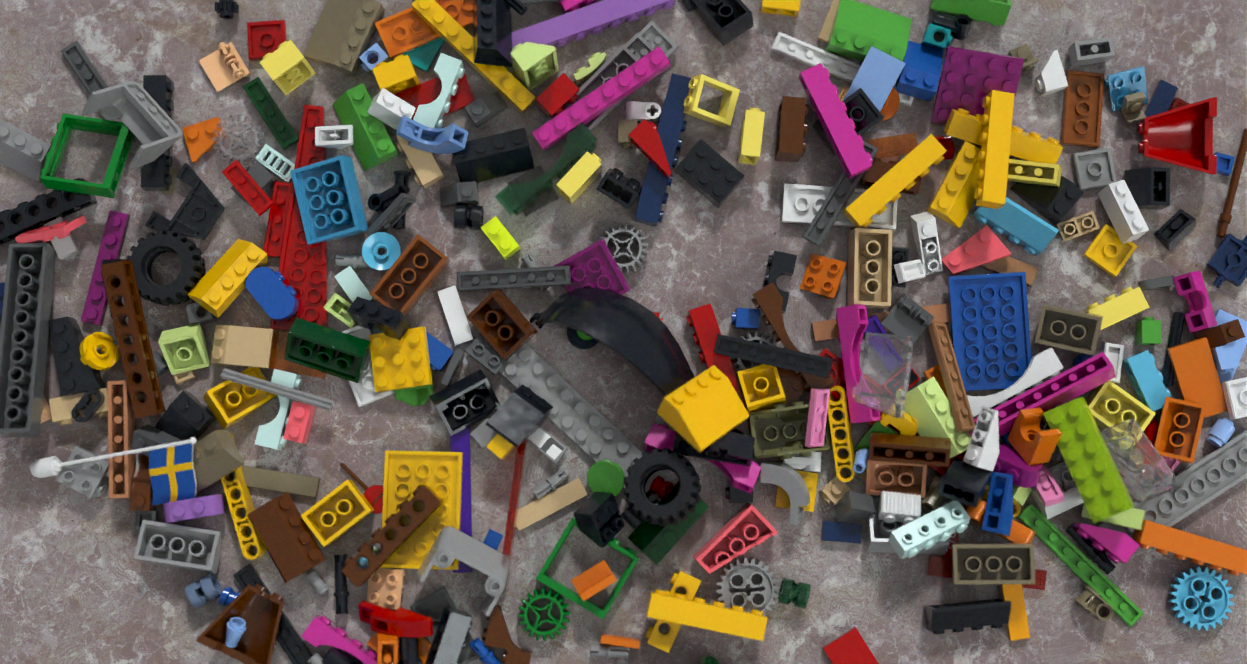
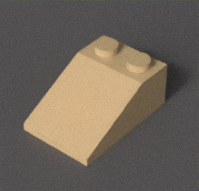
M216 325L211 363L226 366L268 368L273 329Z

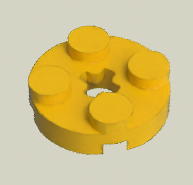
M94 332L82 340L80 344V360L83 364L93 369L106 371L119 360L118 345L115 346L113 343L114 339L110 335L103 332ZM98 347L101 348L100 351L103 352V354H99L96 351V349Z

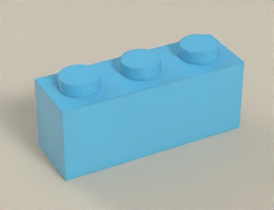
M1146 350L1123 359L1122 364L1139 401L1152 411L1163 408L1166 397L1172 398L1170 391L1165 388L1163 376L1154 364V356Z

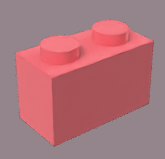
M293 401L283 439L307 444L316 406Z

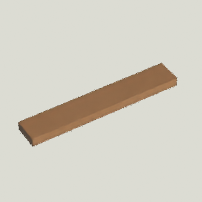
M932 322L928 328L957 431L972 433L975 428V422L946 323Z

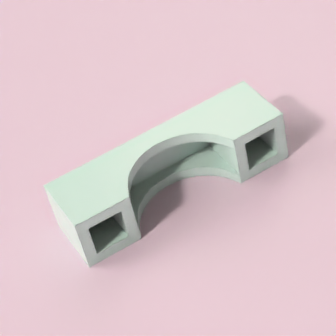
M440 53L434 72L442 82L441 93L435 101L418 106L413 118L414 121L427 127L442 128L444 122L442 120L443 115L448 113L451 105L449 102L450 98L455 96L458 85H456L458 79H461L465 72L461 60Z
M274 369L271 382L300 390L302 379H300L301 375ZM277 395L280 401L279 413L270 423L259 425L255 445L282 450V447H285L287 442L283 437L292 402L296 400Z

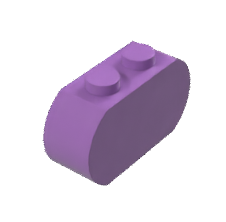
M222 494L163 504L165 523L225 514Z

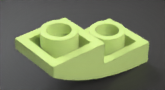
M605 52L591 55L590 59H588L589 67H581L576 70L574 80L577 85L587 81L607 61Z

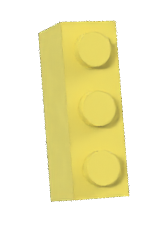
M1009 159L1007 181L1059 187L1062 167L1058 164Z
M1132 286L1121 290L1122 294L1117 297L1113 294L1104 298L1105 302L1100 305L1098 302L1087 306L1088 310L1085 312L1104 316L1101 330L1150 308L1140 287L1135 289Z

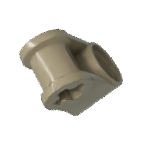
M1086 585L1083 593L1078 598H1075L1074 602L1093 618L1102 621L1110 620L1113 617V608L1095 590ZM1103 606L1106 613L1103 617H1100L1098 610Z

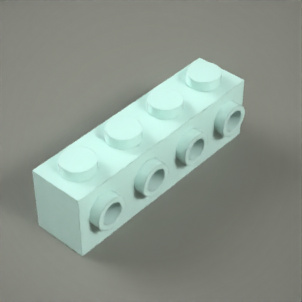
M954 500L892 531L888 541L901 560L906 557L912 558L920 550L931 548L939 540L945 541L951 537V534L955 532L961 533L966 530L970 516L962 505Z

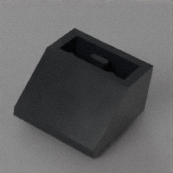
M1147 167L1124 171V180L1139 209L1162 210L1170 206V168Z
M594 492L573 513L579 530L600 548H604L625 526L613 493Z

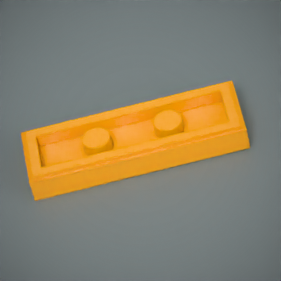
M1001 584L1003 599L1011 601L1009 624H1007L1009 640L1030 638L1022 584Z

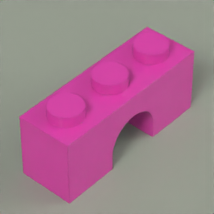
M1194 271L1174 277L1173 280L1178 295L1184 296L1189 306V312L1185 314L1190 333L1218 325L1201 271Z

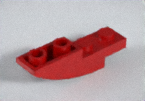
M366 601L358 604L360 621L369 623L371 631L398 637H430L433 635V624L430 617L401 607L396 611H392Z

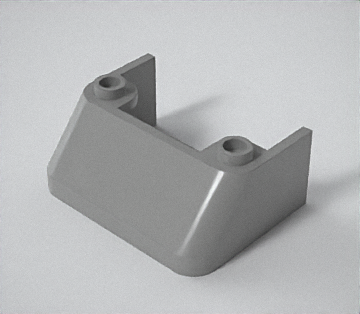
M128 81L92 92L81 112L83 116L99 112L107 120L114 121L120 119L143 145L138 148L129 166L131 169L155 161L181 135V129L148 92L139 83L134 81Z
M446 526L438 534L416 576L421 582H424L433 565L445 569L452 564L455 558L488 575L484 583V588L488 595L480 609L489 617L504 590L510 561L505 554L452 526Z

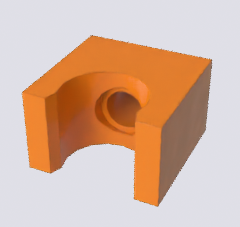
M1040 407L1020 410L1007 439L1029 466L1049 462L1062 434L1059 429L1041 431L1040 420L1043 416V410Z

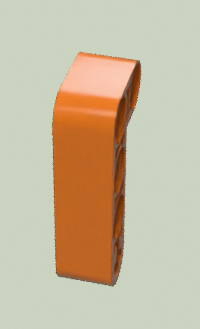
M981 500L976 508L964 504L963 508L970 516V520L980 526L983 525L987 503ZM1012 520L1010 536L997 535L1011 543H1031L1036 532Z

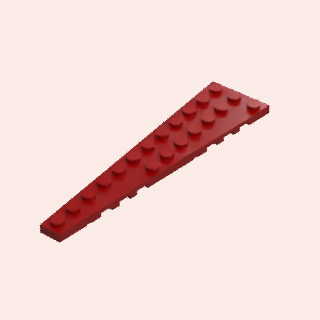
M304 104L294 169L325 160V147L315 146V127L325 126L323 107ZM293 180L279 272L285 277L283 282L287 287L291 285L297 292L295 296L299 300V308L297 313L289 320L277 321L271 318L270 329L283 331L290 330L296 317L328 327V311L323 308L328 302L327 241L311 245L307 244Z

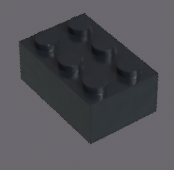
M701 139L678 164L675 170L680 177L717 208L722 205L744 178V175Z

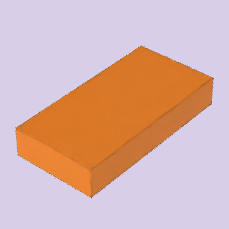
M601 634L600 643L636 649L640 647L639 639Z

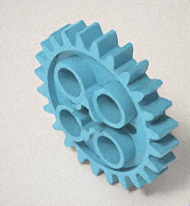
M1194 566V571L1192 568H1187V573L1180 572L1182 578L1175 577L1174 579L1177 584H1170L1174 591L1168 592V594L1173 595V598L1169 599L1168 602L1174 603L1170 610H1177L1174 617H1181L1180 623L1185 624L1187 622V627L1192 628L1194 626L1195 630L1202 628V630L1208 631V626L1216 629L1215 623L1223 625L1221 618L1228 620L1225 613H1232L1228 606L1234 605L1233 602L1229 601V598L1234 597V595L1228 593L1232 587L1225 586L1228 580H1221L1223 574H1215V569L1208 571V567L1200 569L1198 566ZM1197 580L1199 586L1194 590L1193 583ZM1213 589H1215L1217 592L1215 598H1212L1211 591ZM1188 598H1190L1191 600V606L1189 608H1187L1185 604ZM1205 607L1209 608V614L1207 616L1204 615Z

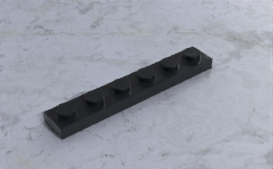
M720 334L717 336L714 349L715 354L829 378L833 359Z

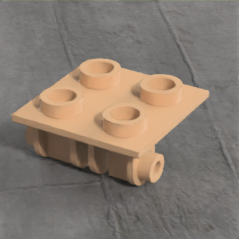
M221 42L218 44V50L199 60L217 92L250 74L232 42L228 44Z
M379 568L368 579L366 602L387 609L397 610L401 607L404 570Z

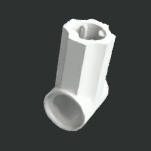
M811 452V456L799 457V453L792 454V458L783 459L782 463L789 465L793 469L821 472L822 453Z

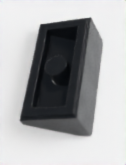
M1180 209L1154 233V236L1168 250H1171L1196 227V219Z

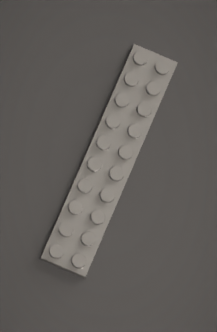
M526 343L514 352L501 367L499 372L517 389L523 384L553 406L548 418L595 462L605 459L611 460L610 462L620 465L625 477L628 476V467H632L635 464L633 460L636 457L638 459L642 457V452ZM662 470L655 472L649 477L645 485V493L650 489L651 483L657 476L660 475L662 477L665 474Z
M1247 429L1227 441L1225 445L1216 448L1134 501L1135 507L1133 508L1145 510V520L1171 527L1247 478ZM1103 522L1097 525V527L1124 532L1130 538H1132L1135 530Z

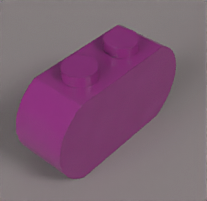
M999 442V455L993 472L1013 475V484L1019 487L1030 488L1038 484L1043 464L1029 466L1014 447Z

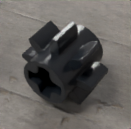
M219 0V2H215V11L219 14L220 18L233 19L234 13H239V4L234 2V0Z

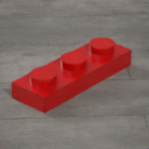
M235 160L222 171L259 216L275 204L238 160Z

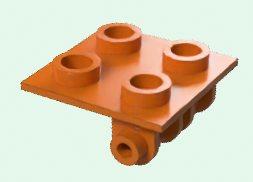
M812 253L799 289L823 295L830 300L832 298L835 299L847 262Z

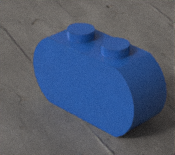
M258 267L252 270L246 279L247 290L270 318L277 321L291 319L299 308V300L295 296L297 292L291 285L287 287L283 282L285 277L278 270L275 272L268 267Z

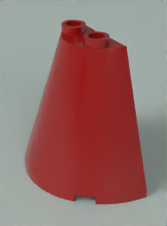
M1217 97L1144 118L1143 123L1138 125V134H1141V142L1138 143V153H1142L1143 156L1196 171L1211 175L1216 174L1217 155H1213V118L1217 117Z

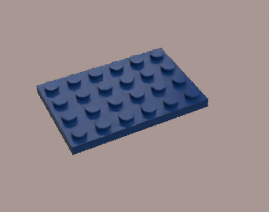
M1014 272L947 277L952 346L965 391L1006 389L1024 374L1031 361L1026 273Z

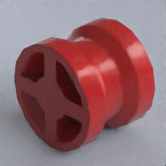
M659 475L651 483L649 491L653 494H658L659 498L665 500L672 492L673 483L664 481V478Z

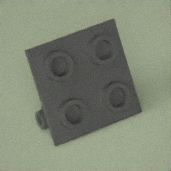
M903 294L883 319L881 325L912 347L925 328L932 323L934 316Z
M481 333L465 350L469 356L494 375L499 373L501 367L512 356L510 355L504 360Z

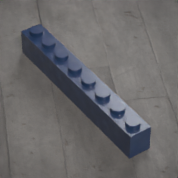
M674 73L671 75L657 130L670 170L676 167L678 157H675L676 149L680 150L683 139L679 137L681 132H685L687 121H684V100L688 96V85L692 79ZM650 161L634 221L656 227L657 222H661L664 211L660 210L662 204L667 202L669 193H665L667 186H671L673 175L667 179Z

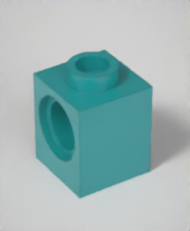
M929 23L921 44L944 50L951 43V30ZM935 33H939L942 36L941 42L934 40L933 35Z

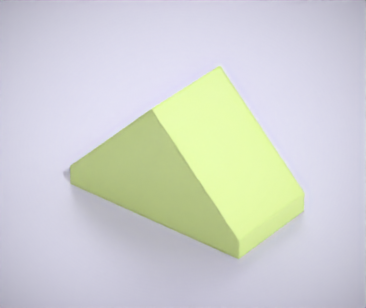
M334 293L323 308L350 328L355 324L347 312L352 304L337 293Z

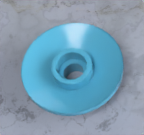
M377 232L370 235L362 246L364 261L375 270L390 269L401 255L399 242L394 236L386 232ZM384 248L385 254L379 255L378 249Z

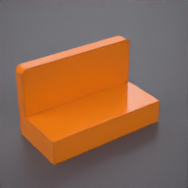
M603 560L571 581L582 600L585 601L616 582L617 579L606 561Z

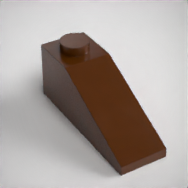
M138 453L130 491L129 510L156 511V505H152L153 490L149 473V457Z

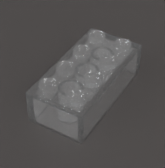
M1133 418L1100 431L1126 488L1138 504L1174 490L1176 476Z

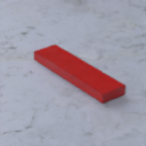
M274 181L271 200L275 204L270 207L263 248L268 257L281 258L292 183Z

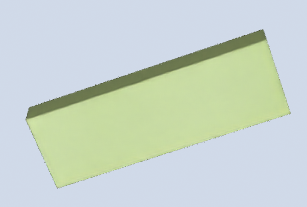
M1084 503L1081 517L1092 520ZM1132 508L1098 522L1142 530L1145 510Z

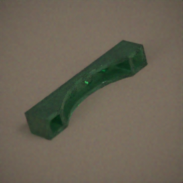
M582 122L568 134L562 155L548 172L529 182L509 184L495 196L497 202L510 217L514 214L517 216L525 209L523 207L525 204L534 202L539 197L538 193L543 189L547 191L554 184L552 181L557 177L560 179L566 175L567 169L571 165L574 166L587 151L589 153L593 152L597 148V138Z

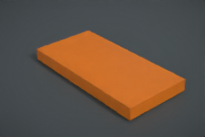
M1199 338L1168 348L1167 351L1182 400L1206 405L1204 418L1228 411L1207 338Z

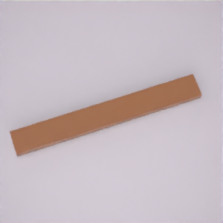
M949 303L922 307L934 316L932 322L950 323ZM889 312L875 313L881 323ZM836 319L812 322L814 342L838 339L839 327Z

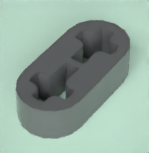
M1174 275L1139 281L1138 287H1140L1141 291L1174 286Z

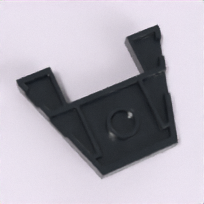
M185 163L176 177L192 187L191 191L172 220L153 211L145 226L205 240L225 210V207L191 166Z

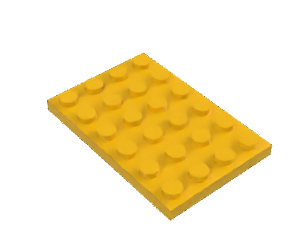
M385 450L382 528L386 525L385 520L390 515H396L400 511L398 507L405 500L410 501L414 497L412 493L420 485L422 487L428 485L444 502L380 568L419 569L438 534L444 527L452 526L460 530L463 452ZM417 501L415 509L421 512L424 505L421 501ZM403 515L401 518V523L404 526L410 523L407 515ZM393 529L387 532L388 538L390 540L395 539L396 532ZM455 558L452 564L444 570H459V560ZM433 565L431 569H441V568H438V567H436V566Z

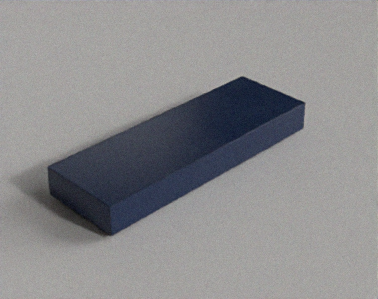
M1160 80L1144 112L1145 116L1149 117L1168 111L1178 87Z

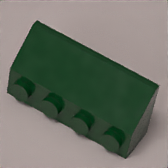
M296 317L288 332L284 360L358 383L368 356L371 341Z
M680 480L673 487L670 495L665 500H661L658 505L668 504L676 498L680 491ZM700 499L699 503L695 504L694 507L696 509L693 513L690 512L687 515L688 518L684 521L682 519L679 520L678 524L652 525L643 520L630 534L628 539L657 565L709 506Z

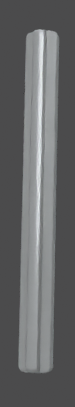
M226 368L221 373L222 379L329 411L332 410L334 405L333 400Z

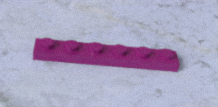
M109 210L81 317L83 322L102 326L108 304L105 294L106 287L101 276L102 260L119 259L130 219L128 214Z

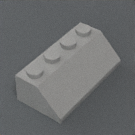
M0 119V162L41 183L40 177L42 174L40 171L44 169L46 154L50 152L51 145Z
M142 520L133 559L143 563L216 574L221 556V532Z

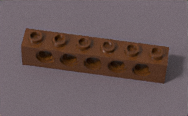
M420 485L412 493L414 497L410 501L405 500L398 507L400 511L396 515H390L385 520L386 525L382 529L378 528L371 535V541L368 544L364 542L357 549L359 553L354 558L352 556L343 563L345 567L341 571L357 587H361L444 502L428 485L423 487ZM417 501H421L424 505L421 512L415 509ZM403 515H407L410 519V523L407 526L401 523ZM390 529L396 532L394 540H390L387 536V532ZM376 543L382 546L380 554H376L373 550ZM362 557L368 561L366 568L360 566V559Z

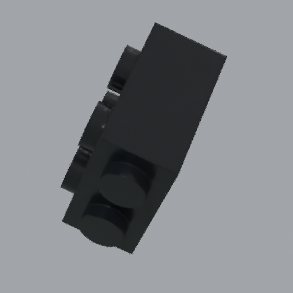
M609 168L596 190L630 209L642 189L639 186L640 182L634 178H626L623 176L624 173L617 168Z
M955 458L941 478L938 494L976 508L990 486L993 471L973 466Z

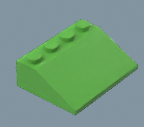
M840 0L825 50L863 62L871 46L903 61L907 50L912 19L853 0Z

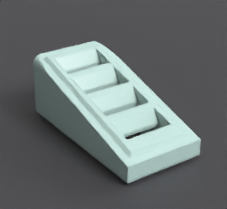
M265 144L255 160L289 183L292 179L290 171L294 170L295 164ZM271 152V154H270V156L267 158V160L264 161L265 158L268 156V154ZM278 157L275 163L271 166L270 164L274 160V158ZM284 161L285 163L282 165L280 170H276L278 166L281 164V162ZM288 166H291V168H290V170L287 172V174H286V175H283V173H284V171L286 170V168H287Z

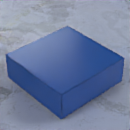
M1218 152L1214 153V155H1217L1216 173L1226 176L1231 175L1235 157Z

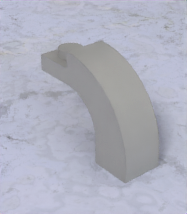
M765 460L761 463V483L778 485L787 492L790 498V524L798 525L805 517V508H802V506L806 507L810 503L809 490L804 479L795 469L787 464Z

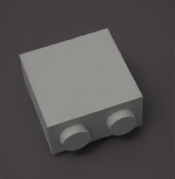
M75 446L67 461L100 455L83 446ZM101 459L64 466L56 481L89 498H98L105 491L106 486L104 485L107 479H109L108 459Z

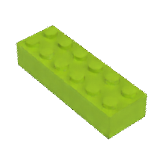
M1077 398L1044 412L1043 414L1050 429H1059L1062 433L1057 445L1093 523L1135 507L1085 398Z

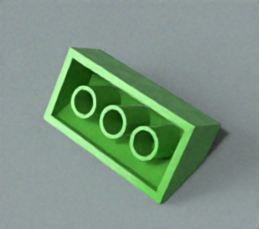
M931 0V9H934V11L947 12L954 16L963 14L969 16L973 21L981 20L994 26H1004L1011 8V0Z
M364 83L347 90L332 105L342 125H353L352 146L364 170L367 171L398 156L399 153L384 123L367 113L373 100Z

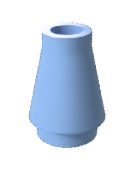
M867 448L859 449L855 453L853 470L856 473H862L867 468V458H869V449Z
M232 617L227 622L225 641L227 647L235 648L238 641L247 628L244 619Z

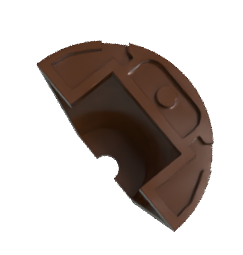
M257 583L255 587L248 585L196 641L213 650H219L244 664H271L284 597L275 592L272 595L266 593L267 588ZM232 617H240L245 620L247 628L235 648L227 647L225 645L227 622Z

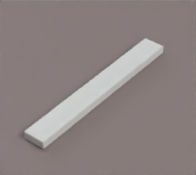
M778 32L771 48L776 53L810 67L822 63L823 67L828 69L830 75L851 84L861 67L859 64L781 32ZM898 93L900 104L910 107L914 97Z

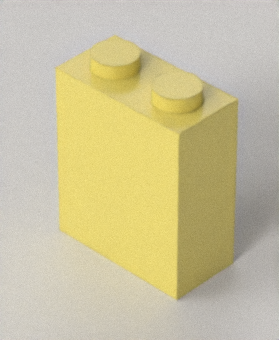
M587 151L556 184L557 192L572 205L602 173L601 159L595 153L591 155Z

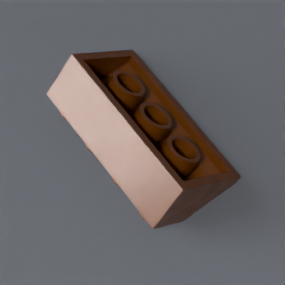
M288 492L270 500L247 515L285 583L317 567L326 560Z

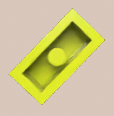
M496 216L481 227L482 232L505 261L520 250L518 243Z

